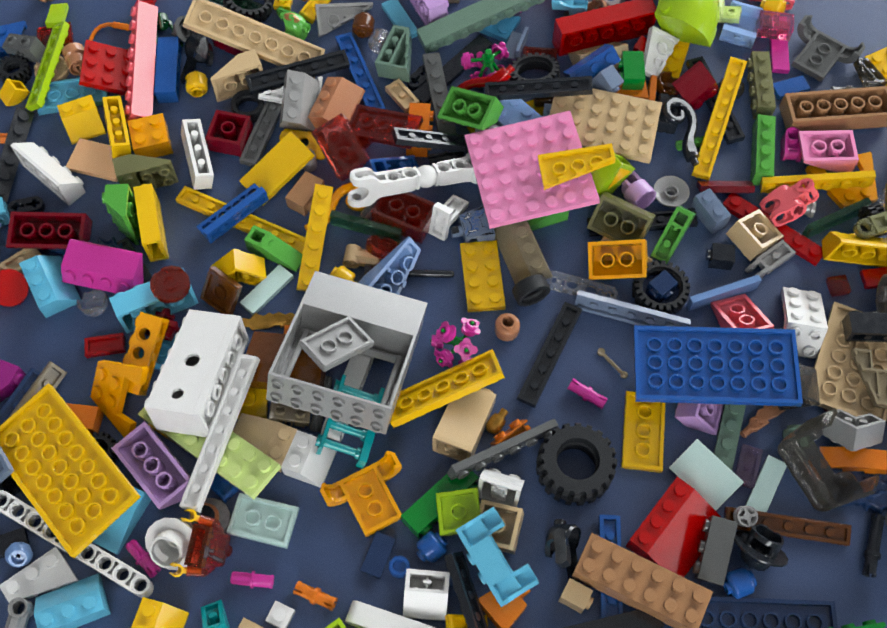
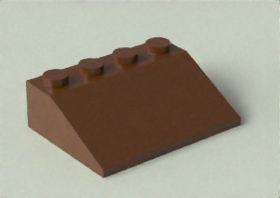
M254 331L246 355L256 356L260 359V362L249 388L267 390L269 370L286 334ZM302 349L290 377L324 387L326 372H323Z

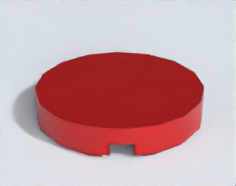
M1 270L0 305L13 307L23 303L28 297L30 290L25 276L17 270Z

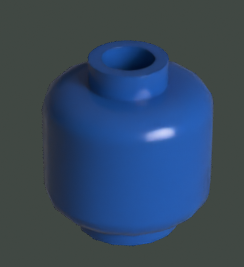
M429 531L417 541L418 551L416 554L423 562L427 560L435 563L447 552L446 545L448 542L443 536H440L438 531L436 533Z
M740 567L726 573L723 588L727 595L731 594L732 597L740 599L754 593L757 581L751 570Z

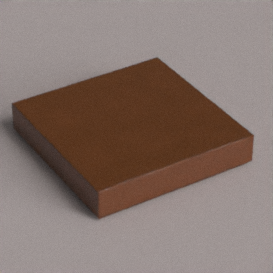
M212 266L209 268L200 298L221 314L233 315L243 286L217 267Z

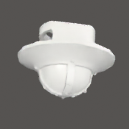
M165 517L156 520L148 528L145 536L146 549L152 561L168 570H178V566L173 567L170 565L172 562H177L182 567L189 568L194 563L193 561L197 560V556L200 553L198 551L200 548H195L200 547V544L193 545L195 547H192L189 564H184L193 529L186 522L177 518ZM195 535L194 542L200 543L198 536Z

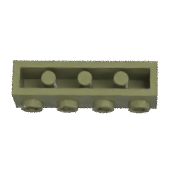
M752 51L750 57L746 60V68L748 71L749 96L751 98L750 108L753 119H756L758 114L772 116L776 108L770 54L768 51Z

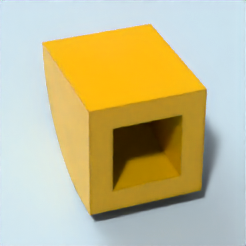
M6 79L0 90V99L6 106H15L24 101L30 91L21 81Z

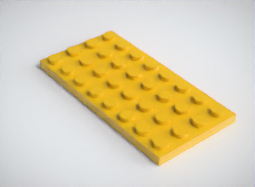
M49 383L0 426V446L15 470L11 474L12 478L71 557H77L141 497L55 388Z

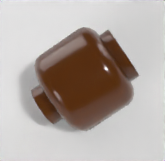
M367 12L355 15L352 24L353 33L359 38L371 36L375 26L374 18Z

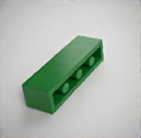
M473 471L469 472L470 474L463 479L455 478L450 480L448 474H446L401 515V521L418 539L432 531V526L438 521L436 493L478 488L479 477Z

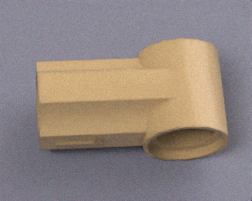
M348 244L345 249L343 265L348 268L365 267V264L376 266L381 261L382 254L380 251L366 250L356 244Z

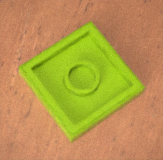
M478 488L436 493L440 536L456 535L457 528L481 514Z

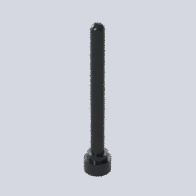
M365 264L364 275L374 266ZM413 269L409 272L408 277L453 278L454 272L450 270Z

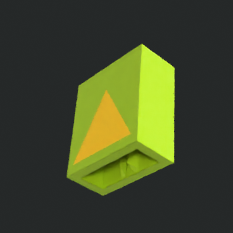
M615 154L616 160L614 164L591 172L599 198L605 192L612 194L635 170L623 156Z

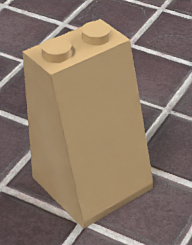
M483 388L448 403L433 435V451L458 461L473 456L494 407L496 394L489 389Z

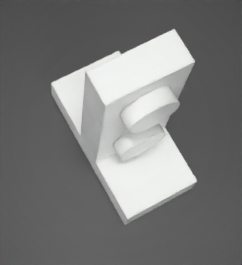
M454 194L444 204L437 202L433 206L428 233L445 241L448 237L450 226L468 208L469 202Z

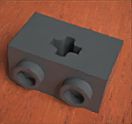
M12 33L8 34L2 45V48L9 55L13 54L15 57L16 54H19L27 62L41 63L46 49L36 36Z

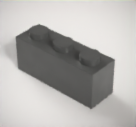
M714 515L705 519L702 529L705 532L704 539L700 540L697 550L700 552L699 560H696L693 566L694 579L724 586L738 522Z

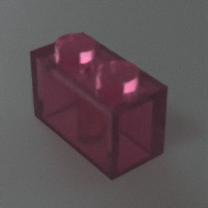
M760 10L756 21V37L789 41L794 31L795 14Z

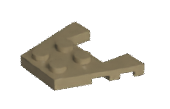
M853 348L851 350L852 357L873 406L887 408V370L873 368L872 350Z

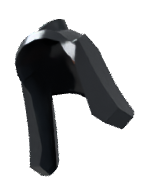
M192 35L185 42L187 59L179 79L183 84H185L186 75L194 71L197 62L204 63L209 67L213 64V49L206 37Z
M555 519L554 525L548 530L546 535L545 556L552 558V554L555 552V563L563 569L566 568L568 580L571 578L580 582L571 576L578 563L576 548L579 545L581 530L576 524H566V520Z

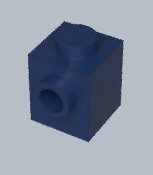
M664 270L648 283L646 292L652 300L661 303L663 300L667 301L673 296L678 282Z

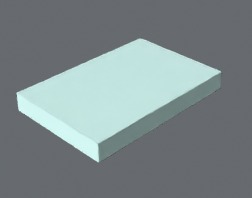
M698 439L669 467L680 479L693 487L715 511L744 483Z
M239 493L226 533L287 549L299 513V507L256 497L253 500L248 495Z

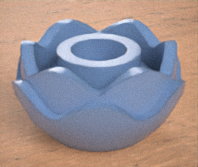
M14 542L5 550V560L12 567H24L33 558L30 545L24 542Z

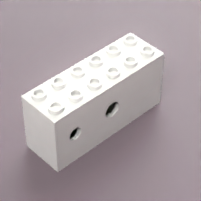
M189 309L186 317L182 320L179 332L175 335L172 348L168 350L167 359L160 368V374L153 383L150 396L145 400L144 407L156 430L207 437L239 354H244L249 343V337L241 316Z

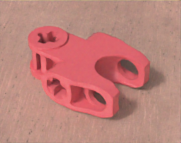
M804 178L791 187L782 185L761 200L759 206L766 213H771L769 218L775 227H779L804 215L807 210L806 206L815 202L819 198V193L814 187L813 180ZM768 202H774V204H772L770 207L765 208V205ZM784 213V217L776 221V218Z

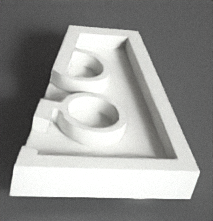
M655 26L649 28L644 51L645 76L649 78L652 75L659 76L666 65V60L673 53L674 46L680 40Z

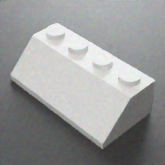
M34 142L12 143L10 145L22 166L68 206L86 193L83 188V181L78 176H72V172L66 166L62 167L57 158L54 156L50 157L43 146L38 147Z

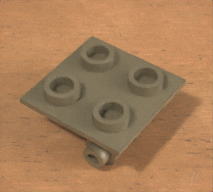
M271 401L269 420L280 423L285 421V425L287 422H291V427L293 422H295L294 426L304 428L309 426L310 412Z

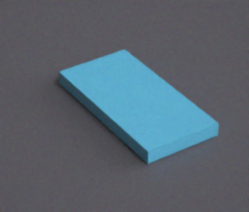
M80 77L50 82V90L46 94L44 106L37 109L39 115L58 113L57 105L88 95H92L96 106L103 105L102 97H109L107 91L79 85Z

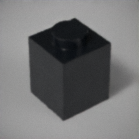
M713 243L710 250L707 249L706 251L708 268L731 270L735 263V245Z

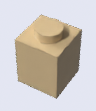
M570 578L559 602L582 614L584 609L589 610L594 600L591 597L593 590Z

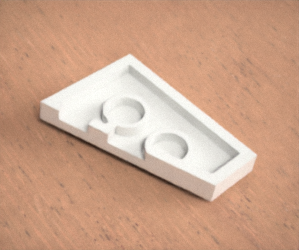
M54 547L0 584V589L10 603L14 598L21 597L27 600L38 596V594L50 590L54 591L79 580L60 550Z

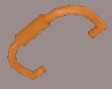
M115 21L113 23L100 24L92 31L88 40L93 41L96 33L105 27L130 31V24Z

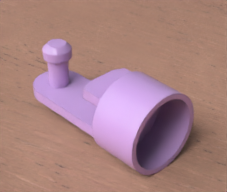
M635 171L622 182L621 190L624 194V199L631 204L645 209L656 198V191L646 180L641 179Z

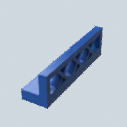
M254 183L196 227L211 244L269 200L267 193L262 186L259 188Z

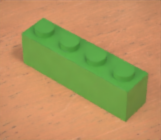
M758 114L752 126L750 181L757 186H760L762 177L774 176L776 116Z

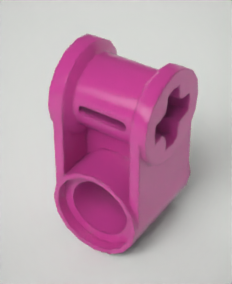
M790 127L785 131L780 142L781 161H785V159L795 160L796 162L801 161L802 153L798 136L800 130L798 128Z

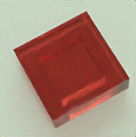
M846 275L827 277L826 283L831 297L851 293L852 290Z

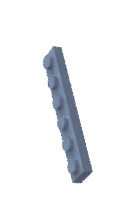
M578 290L574 306L581 308L582 311L638 326L690 327L691 319Z

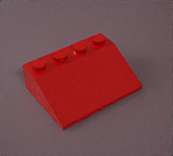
M677 476L630 538L626 547L635 554L685 577L700 556V552L697 550L700 540L704 539L705 532L702 529L705 519L712 515L721 516L693 487Z

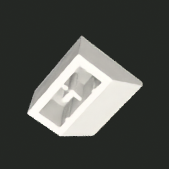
M407 569L403 617L445 621L450 572Z

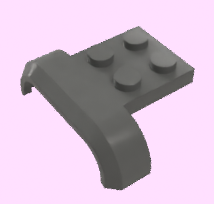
M805 15L798 24L797 32L801 40L806 43V46L793 61L791 66L822 82L837 61L846 64L853 63L865 50L863 42L858 47H849L817 30L812 24L813 16Z

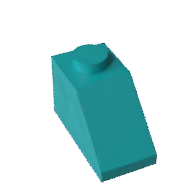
M222 600L201 607L203 628H230Z

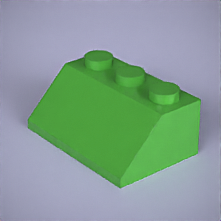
M451 86L437 118L485 130L497 123L504 106L495 96Z
M129 184L105 185V192H102V202L106 204L107 212L111 214L113 223L135 245H140V229L135 197Z

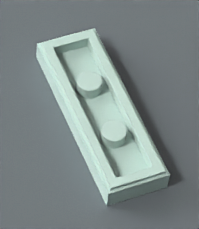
M279 264L267 278L261 281L240 301V305L252 315L257 314L294 278L293 274Z
M770 455L766 457L745 506H751L756 511L767 512L787 467L786 463Z

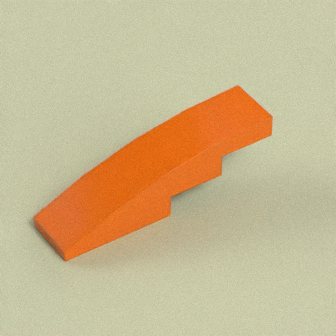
M820 446V468H842V471H864V474H887V450L863 448L858 451H849L845 447Z

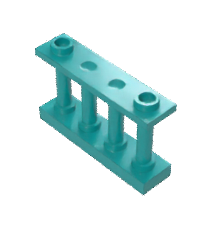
M342 375L341 380H336L333 390L376 403H381L385 388L382 387L378 394H371L344 385L346 375ZM328 418L323 434H318L315 446L318 447L316 454L320 455L323 447H327L354 456V459L357 460L355 467L363 469L369 457L375 432L364 428L360 430ZM329 428L360 438L363 441L361 448L357 447L356 449L326 439Z

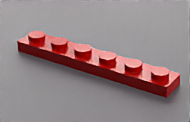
M731 193L723 202L729 213L739 219L760 209L735 193ZM761 210V212L770 220V215L765 211ZM786 224L776 227L784 236L782 239L796 252V255L814 266L819 263L823 257L821 246Z

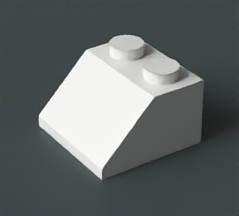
M297 430L281 466L283 474L321 488L337 451L323 447L321 454H316L318 449L315 446L317 437Z

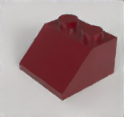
M698 61L672 83L676 94L681 99L687 101L694 110L699 109L706 100L715 96L719 90L716 81L701 61Z

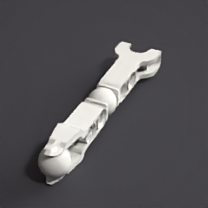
M469 153L462 158L440 161L436 164L432 163V166L422 165L418 168L415 166L413 168L404 167L374 172L368 167H363L350 172L349 179L351 183L359 188L348 193L347 202L353 208H362L372 205L381 197L412 192L415 189L419 190L420 187L429 188L433 185L445 186L462 182L477 184Z

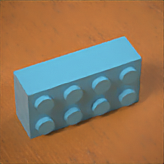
M184 268L172 270L166 275L155 277L147 283L136 285L130 290L119 292L109 298L116 317L127 334L135 330V320L140 315V312L155 315L156 311L162 312L164 308H169L171 311L170 315L199 303Z

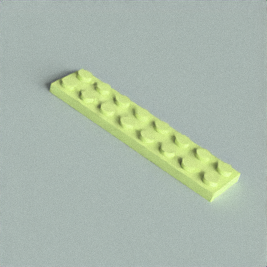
M144 407L138 415L148 424L150 423L154 426ZM159 430L198 459L206 437ZM232 431L216 473L254 500L281 469V466Z

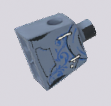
M483 206L460 214L459 226L450 227L452 238L462 236L464 243L495 240L494 228L489 229Z

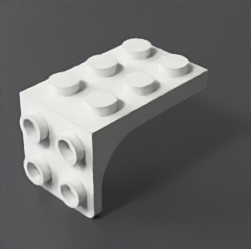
M783 287L781 291L784 310L783 329H795L798 356L814 359L817 357L828 330L821 293L799 290L794 287Z

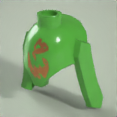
M279 7L276 13L284 21L285 33L305 40L311 25L300 14Z

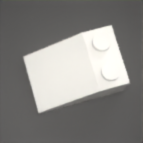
M484 468L479 478V498L517 507L524 480L514 474H502L501 471L495 468Z

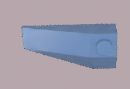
M407 237L365 274L358 283L400 295L402 288H405L407 284L406 279L409 272L413 270L421 249L410 237Z

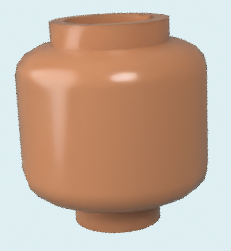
M511 313L501 314L495 322L494 331L496 336L500 340L507 342L514 340L518 336L520 330L519 319Z

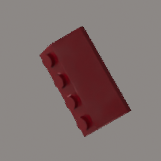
M11 212L6 247L67 249L70 239L85 242L91 239L93 221L86 213Z

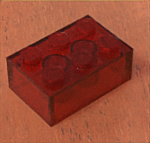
M342 113L311 132L336 177L341 181L350 178L352 170L362 168L371 159L348 118Z
M410 192L381 197L371 211L372 223L406 238L410 237L413 241L422 244L429 232L433 206L436 203Z

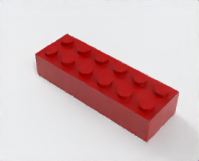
M632 0L555 19L552 43L560 57L571 52L611 42H621L641 37V35L646 36L648 35L649 28L655 25L656 17L654 13L657 8L653 0Z

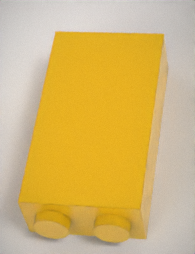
M152 183L133 187L142 246L150 262L169 259L161 205Z

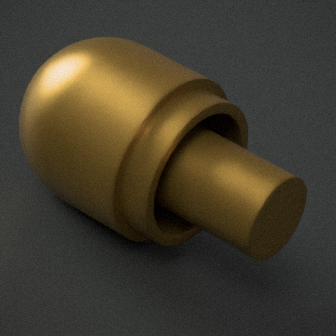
M502 408L498 414L494 413L486 423V429L489 433L497 434L501 431L506 422L504 418L508 414L506 409Z

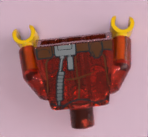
M186 509L184 511L189 512L191 517L190 519L181 518L183 522H197V524H193L184 565H187V567H182L179 563L172 562L170 565L173 567L178 566V570L175 573L169 572V574L173 577H180L182 574L205 577L213 572L216 567H222L225 564L226 557L232 554L233 549L229 545L230 535L224 533V528L217 519L203 514L199 516L195 510Z

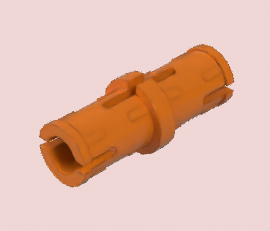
M298 581L294 587L297 590H293V594L309 600V603L313 605L318 604L330 611L334 610L337 604L335 602L338 601V598L322 592L321 588H313L301 581Z

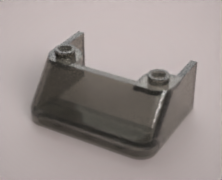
M836 409L807 420L783 438L778 445L779 455L809 502L816 510L826 512L875 494L880 479L878 475L858 482L856 477L848 471H841L835 474L814 441L822 436L824 428L832 425L837 414Z

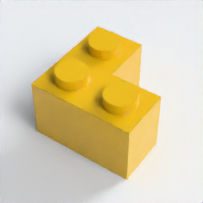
M232 249L211 265V267H217L236 282L255 286L267 278L265 259L239 249Z

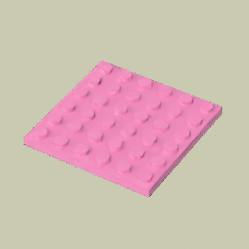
M570 111L464 135L489 229L600 203L591 172L546 190L543 189L538 155L582 148Z

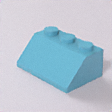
M36 255L19 263L38 308L46 318L82 302L75 285L62 282L61 264L63 259L61 256Z
M100 573L48 592L35 599L34 618L37 628H77L111 614Z

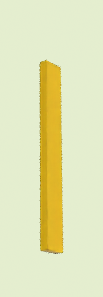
M730 56L699 150L700 156L697 158L699 164L694 166L691 176L707 181L710 179L747 64L745 60Z
M187 186L183 187L175 199L176 203L209 217L227 204ZM248 215L234 226L236 229L249 233L253 225L271 232L303 254L306 237L255 215Z

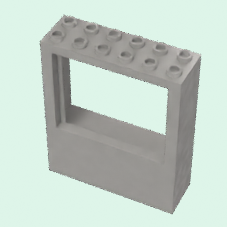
M315 271L269 370L266 400L287 405L294 409L304 410L314 415L331 418L335 421L345 422L355 427L372 430L375 433L386 434L422 330L428 303ZM350 316L374 341L373 347L360 354L394 363L381 403L291 378L290 375L302 350L299 346L300 340Z

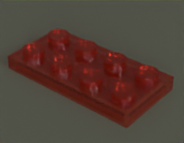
M357 105L345 134L350 138L412 149V146L395 145L391 133L393 127L420 130L424 120L419 115Z

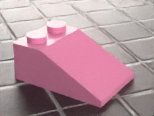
M853 130L798 132L803 163L832 172H852L859 158Z

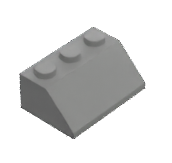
M287 70L284 77L279 127L314 133L315 127L308 116L318 97L319 81L306 73Z

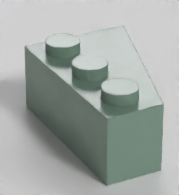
M393 25L375 61L379 77L393 80L400 79L403 82L410 83L412 38L409 27Z

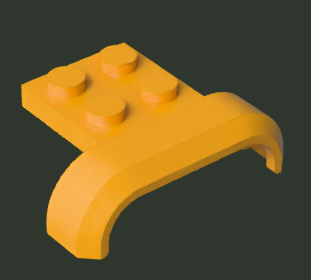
M386 451L384 457L379 461L333 484L322 483L320 493L328 507L348 502L365 537H368L401 520L402 514L385 482L396 476L401 471L402 465L394 452Z

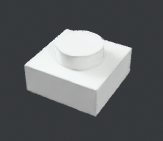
M275 601L265 621L277 628H287L296 611Z

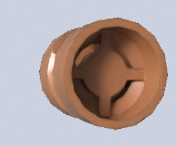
M76 42L64 46L62 55L69 72L80 76L84 47Z

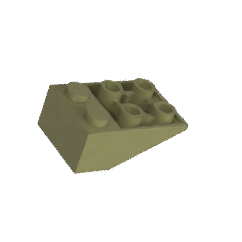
M134 154L112 159L119 183L129 184L133 195V187L142 184L152 183L154 189L179 182L171 160Z

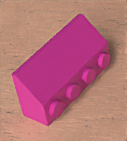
M70 239L61 264L62 282L112 293L125 292L136 285L144 284L143 254Z

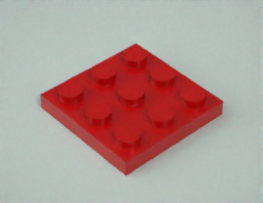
M86 39L79 85L125 96L128 90L126 79L129 75L126 69L130 60L127 57L128 50Z

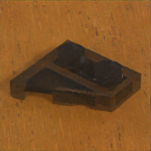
M859 58L853 63L864 88L885 86L887 84V79L868 58Z

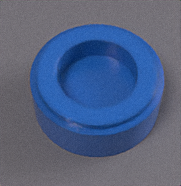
M395 556L389 562V572L395 578H404L406 570L410 569L409 561L404 556Z

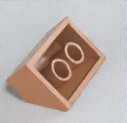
M327 77L308 118L317 131L347 132L365 90L343 77Z

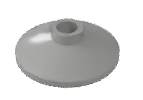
M676 176L661 177L656 181L653 188L656 191V200L667 207L682 206L687 202L690 195L687 183Z

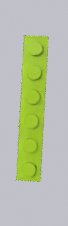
M66 21L58 23L52 28L25 106L29 111L40 109L45 104V97L50 90L51 79L55 75L54 70L59 63V56L64 47L65 38L68 36L70 25Z

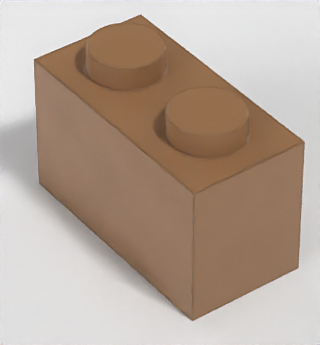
M305 171L286 195L287 207L306 216L311 210L315 183L325 185L324 180Z

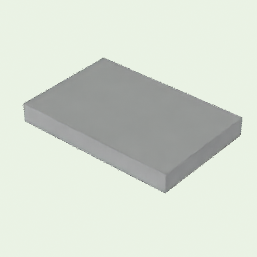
M348 316L300 340L299 346L323 372H326L373 347L374 341Z

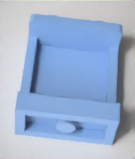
M732 0L730 6H742L739 24L725 22L719 40L751 49L756 39L764 10L757 6Z

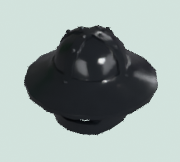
M757 524L752 526L750 532L741 530L736 532L734 541L741 549V558L748 565L749 569L765 571L770 566L784 567L788 564V558L781 550L784 544L783 537L779 533L770 530L768 526Z

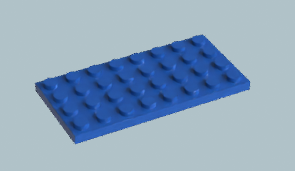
M634 325L635 402L801 407L803 404L795 329Z

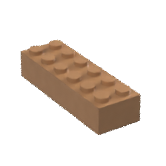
M887 86L785 93L779 105L785 129L795 127L800 131H833L887 127Z
M591 533L571 576L636 610L639 609L663 621V623L673 628H699L713 591L594 533Z

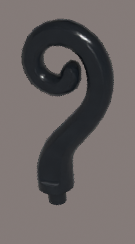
M671 97L663 105V114L673 124H681L687 117L688 127L682 142V152L686 162H691L692 166H696L699 164L697 158L700 156L694 142L698 126L697 115L687 101L678 97ZM672 107H678L681 109L677 113V116L672 114Z

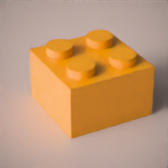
M163 113L127 121L135 155L156 158L173 154L169 131Z

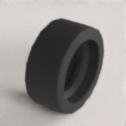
M249 89L242 90L233 96L231 109L233 113L250 116L252 123H255L265 105L264 100L258 99V94H260L258 92L250 94ZM246 101L258 103V107L251 112L238 110V107Z
M540 274L522 279L512 289V294L517 304L523 307L538 303L550 293V287L545 277Z

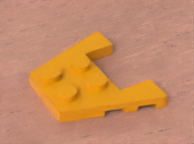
M872 153L858 154L859 161L856 165L859 170H874ZM812 165L807 166L805 169L807 174L827 173L825 169ZM875 180L872 186L866 188L850 187L848 189L833 188L826 190L827 195L841 210L872 204L878 199Z
M101 360L97 362L90 397L122 436L126 437L136 428L137 423L122 413L129 381L131 380L139 386L145 385L149 368Z

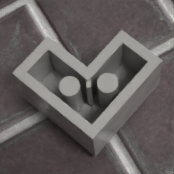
M841 409L825 413L822 435L830 438L832 442L841 444L849 451H858L882 443L886 421L871 413L855 417Z

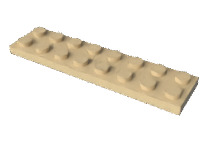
M193 0L182 26L243 52L255 49L260 59L277 66L321 56L325 52V49L208 0Z

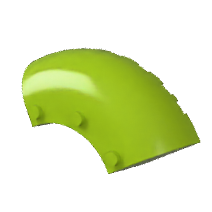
M659 0L654 15L661 30L680 39L679 41L711 47L720 17L719 0Z

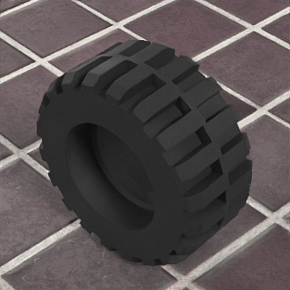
M569 423L563 424L562 429L556 427L552 430V434H547L544 442L541 443L536 461V473L540 476L539 482L541 486L545 485L546 487L545 492L548 495L553 493L555 495L554 499L558 502L560 499L566 500L565 504L571 505L572 502H576L577 506L584 505L586 501L589 504L595 502L596 498L602 497L605 491L608 490L615 476V469L617 467V459L614 458L616 455L615 449L613 447L610 448L611 441L608 437L604 439L602 437L603 432L599 429L597 432L592 430L593 426L587 424L586 427H582L581 423H575L574 426H570ZM569 449L581 450L590 456L595 465V471L589 478L581 480L572 479L566 476L558 467V455Z

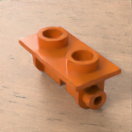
M514 420L509 424L510 428L505 432L501 431L493 437L495 440L490 444L497 445L530 430L531 427L529 425H524L528 420Z

